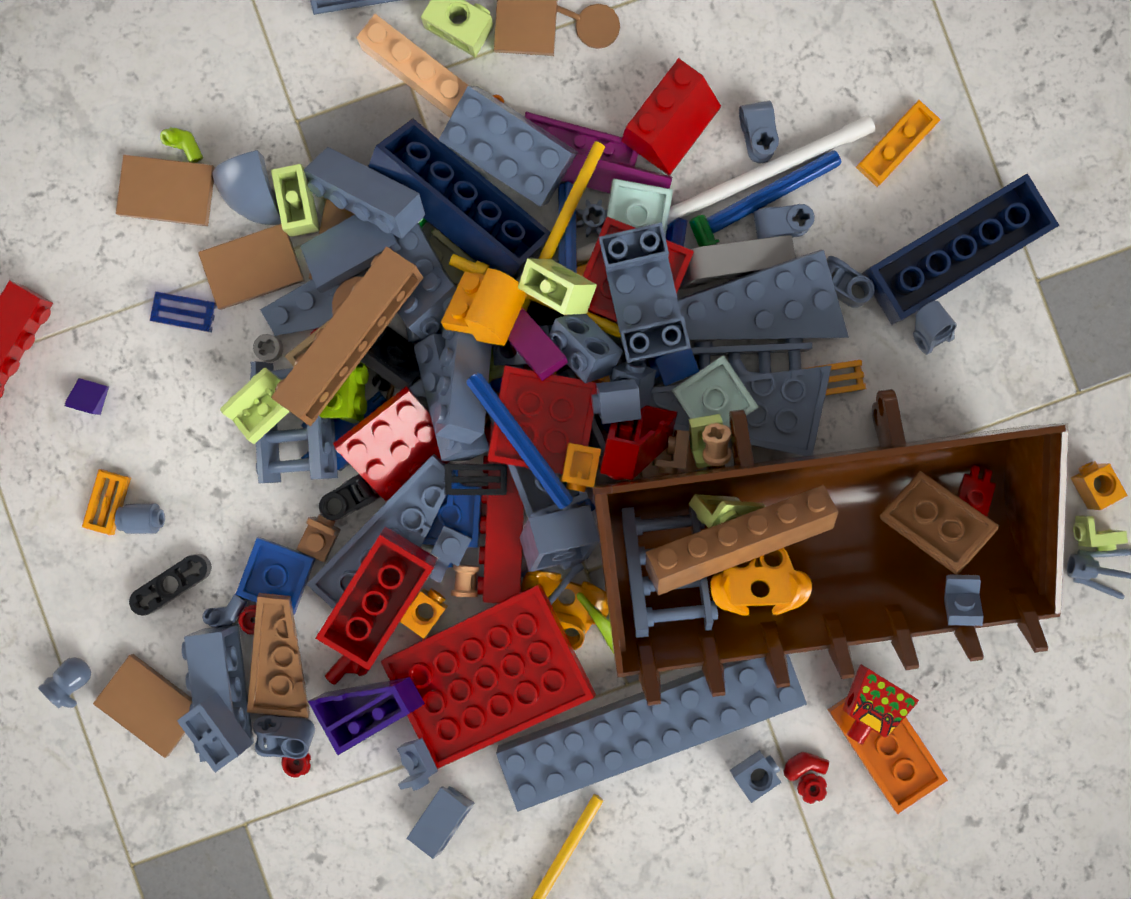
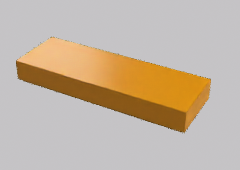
M918 100L856 168L878 187L941 119Z

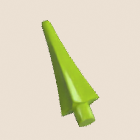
M579 592L576 595L577 599L587 610L614 654L610 620L583 593Z

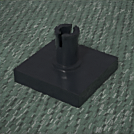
M389 326L384 329L361 360L363 364L376 372L372 379L373 386L376 387L379 381H382L378 387L381 391L389 390L391 384L401 391L406 386L410 388L421 378L414 344L408 343L406 338Z

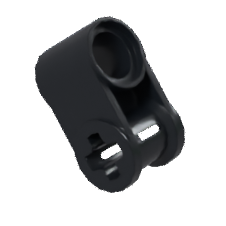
M358 474L344 482L340 487L325 494L319 502V511L328 520H339L378 500L380 496L378 493L375 494L371 486ZM332 498H338L342 503V509L337 515L331 514L327 508L328 502Z

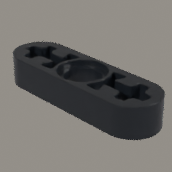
M194 554L179 561L131 594L129 599L131 610L141 616L156 612L206 579L212 569L210 560L202 554ZM192 561L194 563H201L200 575L194 573L184 577L182 573L193 567ZM167 576L174 577L178 582V588L174 593L167 592L163 587V581ZM157 592L159 596L148 602L149 607H142L139 602L143 600L142 596L145 597Z

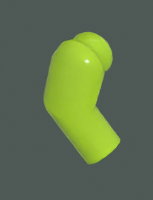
M173 127L161 131V142L166 146L184 150L189 163H197L203 159V155L191 132Z

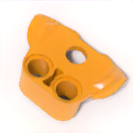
M784 548L747 561L748 566L744 568L734 566L726 569L721 573L715 574L711 579V593L715 604L722 610L743 616L749 615L747 606L775 605L772 609L773 615L798 608L807 602L812 590L811 579L806 573L794 570L789 555ZM766 556H774L778 559L780 565L776 567L769 566L764 561V558ZM755 581L765 582L769 587L768 595L762 598L753 595L751 592L752 583Z
M527 572L522 581L521 592L541 583L549 598L563 579H561V574L557 572ZM583 581L582 585L570 582L565 589H570L575 594V600L572 603L564 604L557 598L552 604L563 629L574 628L579 632L574 637L567 635L574 650L582 646L585 634L591 625L595 624L576 595L579 592L583 593L605 617L609 613L606 591L587 581Z

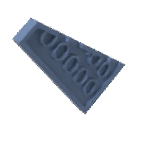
M419 222L402 239L396 236L401 247L396 253L416 265L423 277L428 275L437 265L445 271ZM370 267L350 277L349 279L357 276L363 277ZM312 279L263 307L260 311L275 336L319 328L333 317L332 300L336 289L342 283L321 294L316 289Z
M824 250L803 255L678 299L681 316L684 317L689 340L849 338Z
M831 366L739 377L759 407L746 416L751 445L803 456L813 455ZM678 385L652 388L648 406L678 412L674 430L689 431L690 418L671 391Z
M433 454L306 585L334 609L384 527L389 528L421 548L446 496L444 495V463Z

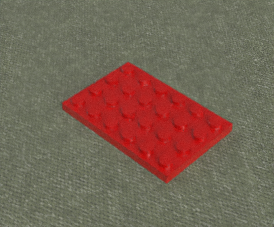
M541 583L380 661L389 680L410 677L425 704L407 716L418 739L423 738L437 769L589 701L596 696Z

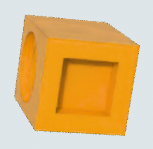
M1096 461L1087 463L1078 469L1080 473L1071 477L1073 484L1089 510H1103L1128 496L1110 463L1097 464ZM1096 477L1101 481V487L1098 491L1094 488Z
M424 588L412 602L400 622L424 639L447 609L448 605L444 603L446 598L432 588L429 591ZM422 603L431 605L434 612L433 617L428 619L421 617L418 612L419 605Z

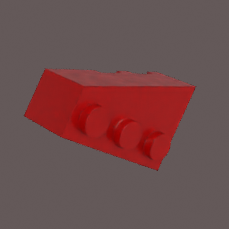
M646 405L641 408V419L611 423L600 473L616 480H633L667 448L668 436L673 434L678 412Z

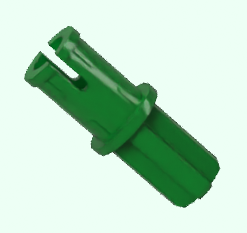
M704 214L696 216L689 221L699 247L718 245L720 241L719 239L715 240Z

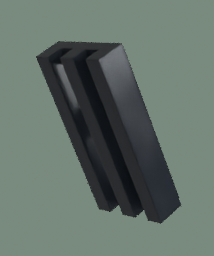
M444 464V495H507V464ZM452 470H500V476H452ZM452 483H500V489H452Z

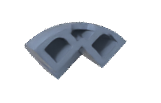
M258 150L235 156L215 167L212 172L214 183L219 194L232 210L255 223L265 225L281 224L276 194L270 187L264 156Z

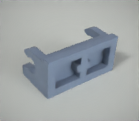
M217 692L177 720L215 773L253 744V741Z
M442 786L406 839L434 859L443 852L475 803L454 788L449 786L446 789Z

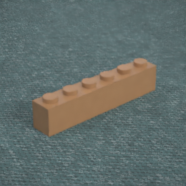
M387 246L381 254L376 255L363 278L357 280L353 285L352 292L347 299L335 308L333 317L327 325L316 333L314 342L308 350L297 358L294 368L288 376L277 384L275 393L271 398L311 427L424 278L416 265Z
M822 485L646 552V570L657 594L661 595L834 528L839 511L825 486Z

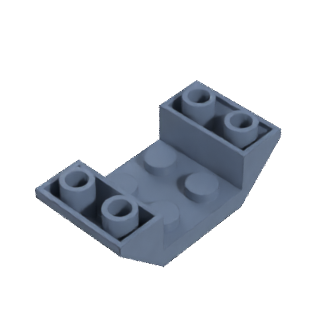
M662 222L599 237L627 363L691 349L669 264V251Z

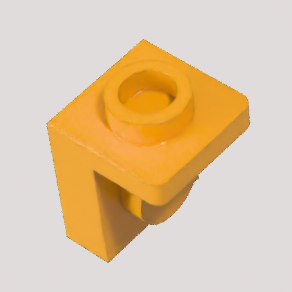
M568 443L563 474L560 480L567 482L566 489L585 492L586 486L594 487L601 449Z

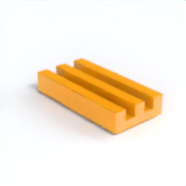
M862 360L815 366H831V371L854 367V373L829 376L828 383L856 379V385L827 389L825 396L866 389V385L863 382L864 372L861 369Z
M104 469L98 470L83 520V528L107 535L115 534V513L119 507H123L131 477L108 472ZM106 478H109L110 481L101 505L97 524H93ZM119 481V485H118L117 492H116V495H115V499H114V502H113V505H112V509H111V512H110V515H109V519H108V522H107L106 527H104V526H105V523H106V519H107L108 513H109V509H110V506H111V503H112V499H113V496H114V492H115V489H116V486H117V482Z

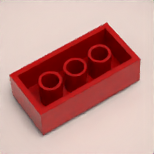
M384 527L315 639L370 670L432 572L438 558L389 528Z

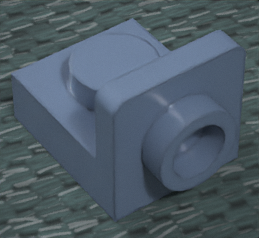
M946 576L944 600L948 625H983L984 616L979 595L980 576Z
M423 738L406 742L397 748L401 756L402 765L410 775L398 783L400 790L412 787L413 791L426 786L430 782L428 778L438 771Z

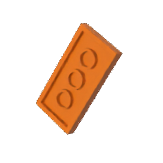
M847 697L827 709L897 814L948 781L906 717L888 737L885 738L871 730L864 744L861 745L846 735L855 721L854 718L843 711Z

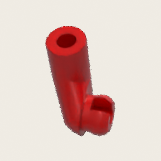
M343 655L325 674V678L331 684L336 685L346 673L364 676L369 670Z
M800 752L785 763L783 773L790 781H796L809 770L825 775L829 767V760L807 752Z

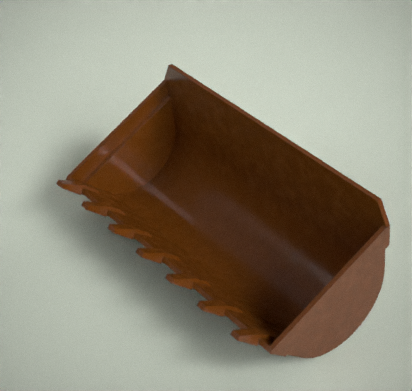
M893 389L878 391L876 402L872 405V418L880 446L754 463L745 411L743 409L729 412L734 466H707L706 470L603 483L594 486L593 495L617 678L639 675L647 704L650 706L661 704L660 672L702 666V671L712 697L725 695L723 663L765 657V662L776 687L782 688L790 686L786 654L828 649V653L841 679L854 678L855 676L849 646L892 640L891 644L905 670L919 669V661L912 637L954 632L970 662L983 660L984 654L976 628L1018 623L1017 626L1034 653L1048 651L1049 647L1039 620L1056 618L1061 615L1068 423L1028 425L906 442L896 393ZM973 465L980 466L978 475L980 479H982L985 469L992 470L990 482L996 483L987 517L999 526L994 535L958 575L980 576L979 595L984 616L983 625H948L944 600L946 576L956 574L882 521L880 514L920 471L957 496L963 475H970ZM819 486H825L839 511L834 528L784 547L794 570L806 573L811 579L812 590L807 602L798 608L778 615H773L772 613L775 605L747 606L749 609V615L747 616L722 610L717 606L718 619L713 620L712 630H705L704 618L654 623V626L649 627L648 637L636 638L621 508L634 507L635 517H641V520L689 515V502L695 494L737 497L741 502H756L769 506ZM691 527L643 532V535L637 536L638 546H645V549L663 546L692 535ZM766 556L764 558V561L769 566L776 567L780 565L778 559L774 556ZM748 562L739 564L737 567L744 568L748 566ZM641 565L642 577L648 576L650 579L646 565ZM715 574L707 577L710 601L713 600L711 579ZM755 581L751 585V592L756 597L762 598L768 595L769 587L763 581ZM699 587L674 589L658 595L655 591L645 596L646 607H652V610L702 605Z

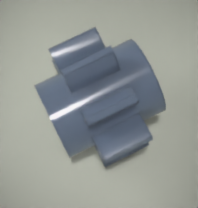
M587 199L585 203L586 208L584 210H576V214L583 218L576 223V227H584L586 237L588 238L591 233H597L599 236L608 209L604 210L602 208L601 199L597 204H591ZM590 213H593L595 217L600 216L598 224H594L592 220L588 221Z

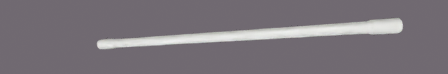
M866 115L829 135L671 206L668 224L845 143H851L875 132L872 118ZM597 241L576 250L577 266L589 261ZM520 275L516 280L520 282L522 275Z

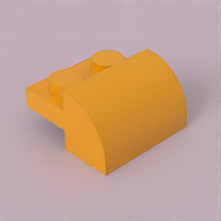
M488 268L485 275L464 272L441 324L445 330L473 334L478 342L505 346L527 293L518 289V281L501 271Z

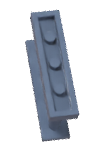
M803 338L785 339V344L713 347V342L694 343V348L691 349L694 357L698 356L699 371L710 365V356L728 355V362L731 364L739 359L741 354H758L759 373L762 371L771 373L770 353L788 352L789 371L801 369V352L811 350L812 342L803 343Z
M250 362V380L263 368H267L282 380L288 376L293 368L274 370L273 363ZM318 416L311 427L307 425V428L278 431L277 424L273 426L256 442L258 484L281 482V473L310 471L311 480L338 478L336 449L333 445L335 442L334 418L324 419ZM308 440L309 459L280 461L279 443Z
M690 505L689 515L641 520V517H635L634 507L621 508L636 638L648 637L649 627L654 626V623L704 618L705 630H712L713 620L718 619V610L714 600L710 601L707 577L677 588L699 587L702 605L658 610L646 607L645 596L650 595V592H655L656 590L648 576L642 577L641 565H646V552L652 549H645V546L639 547L637 537L643 535V532L691 527V533L694 534L700 532V529H705V524L698 520L697 514Z

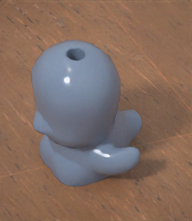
M68 658L53 673V677H48L38 689L57 708L62 706L67 708L75 707L77 702L70 698V695L87 684L91 678V669L80 658Z

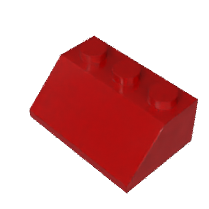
M678 58L627 124L621 142L670 176L720 110L721 105L704 76Z

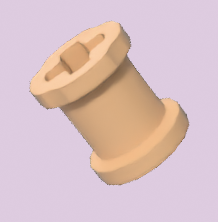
M719 423L706 426L702 432V438L706 444L703 450V460L711 466H723L731 460V450L728 447L731 430L728 426Z
M453 565L455 585L454 589L451 590V596L478 597L475 588L476 574L479 572L480 566Z

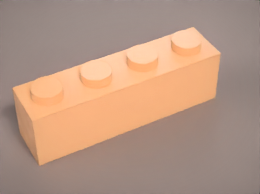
M374 14L356 37L362 50L451 118L469 85L377 14Z

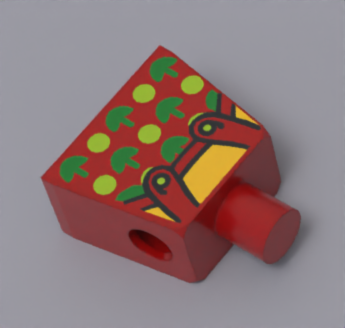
M861 664L843 706V711L855 719L846 735L861 745L864 744L871 730L886 738L902 722L919 700Z

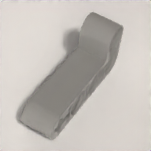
M787 235L691 249L694 251L679 289L697 287L714 280L746 276L795 259L796 255L792 236Z

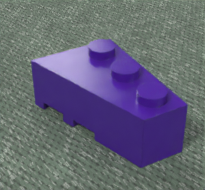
M410 677L329 691L308 701L337 756L425 704Z

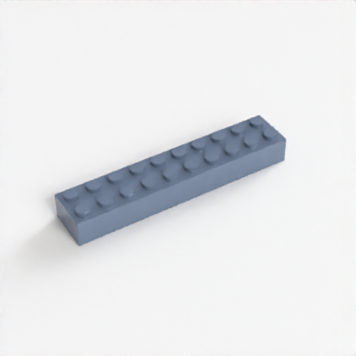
M786 654L790 678L789 687H776L765 662V657L723 663L725 695L712 697L704 673L700 670L662 684L661 704L648 706L644 692L498 745L496 755L517 812L807 705L789 654Z

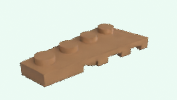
M259 593L257 596L247 713L309 718L310 711L291 596Z

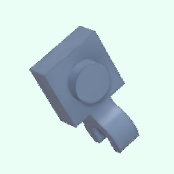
M444 525L431 551V554L439 558L429 578L441 583L450 563L459 566L472 538Z

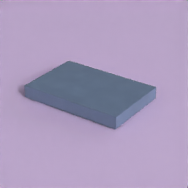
M356 215L300 245L316 289L321 294L370 267L375 256L381 254L386 246L394 252L401 249L395 235L384 233L375 224L369 221H362Z

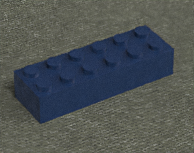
M414 118L377 144L368 167L418 192L425 212L423 218L475 261L483 262L489 265V268L501 271L516 280L523 273L527 259L539 258L551 232L449 147L440 142L437 137Z
M1027 173L861 274L873 282L875 290L873 295L891 325L1060 225Z

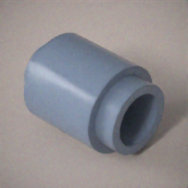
M156 503L126 504L124 507H119L115 513L116 528L119 531H124L126 534H156L165 523L164 511Z

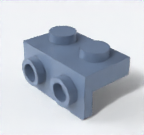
M437 265L421 280L397 313L407 327L423 340L431 334H435L443 327L441 321L457 287L445 271Z

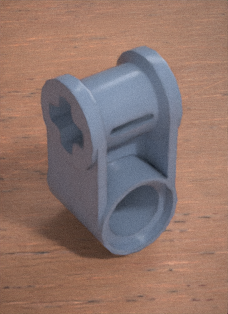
M769 100L742 105L739 107V120L742 132L744 133L748 156L756 163L768 162L779 144L773 104Z
M805 204L768 207L753 212L757 239L787 235L792 236V238L803 236L813 225L815 219L813 210ZM796 215L799 216L800 220H805L802 226H799L797 221L793 222Z
M828 256L827 263L831 275L835 272L832 280L838 300L852 308H858L869 301L875 292L873 282L839 258ZM853 285L860 286L864 290V298L858 299L854 297L851 287Z
M932 301L917 312L913 337L924 354L928 355L932 353L934 347L945 341L951 342L955 339L954 333L957 324L939 301Z
M272 715L259 717L253 723V731L257 735L255 751L262 757L273 756L301 759L308 754L315 733V726L310 720L302 717L289 718Z

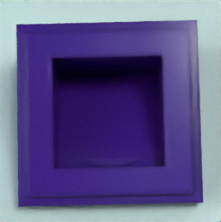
M78 378L64 406L90 414L101 415L109 386Z

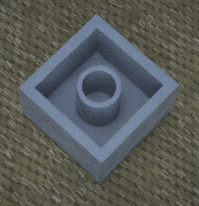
M570 504L561 509V511L550 514L548 510L533 513L530 516L531 518H528L519 537L529 572L588 559L599 543V535L590 505L579 507V504Z

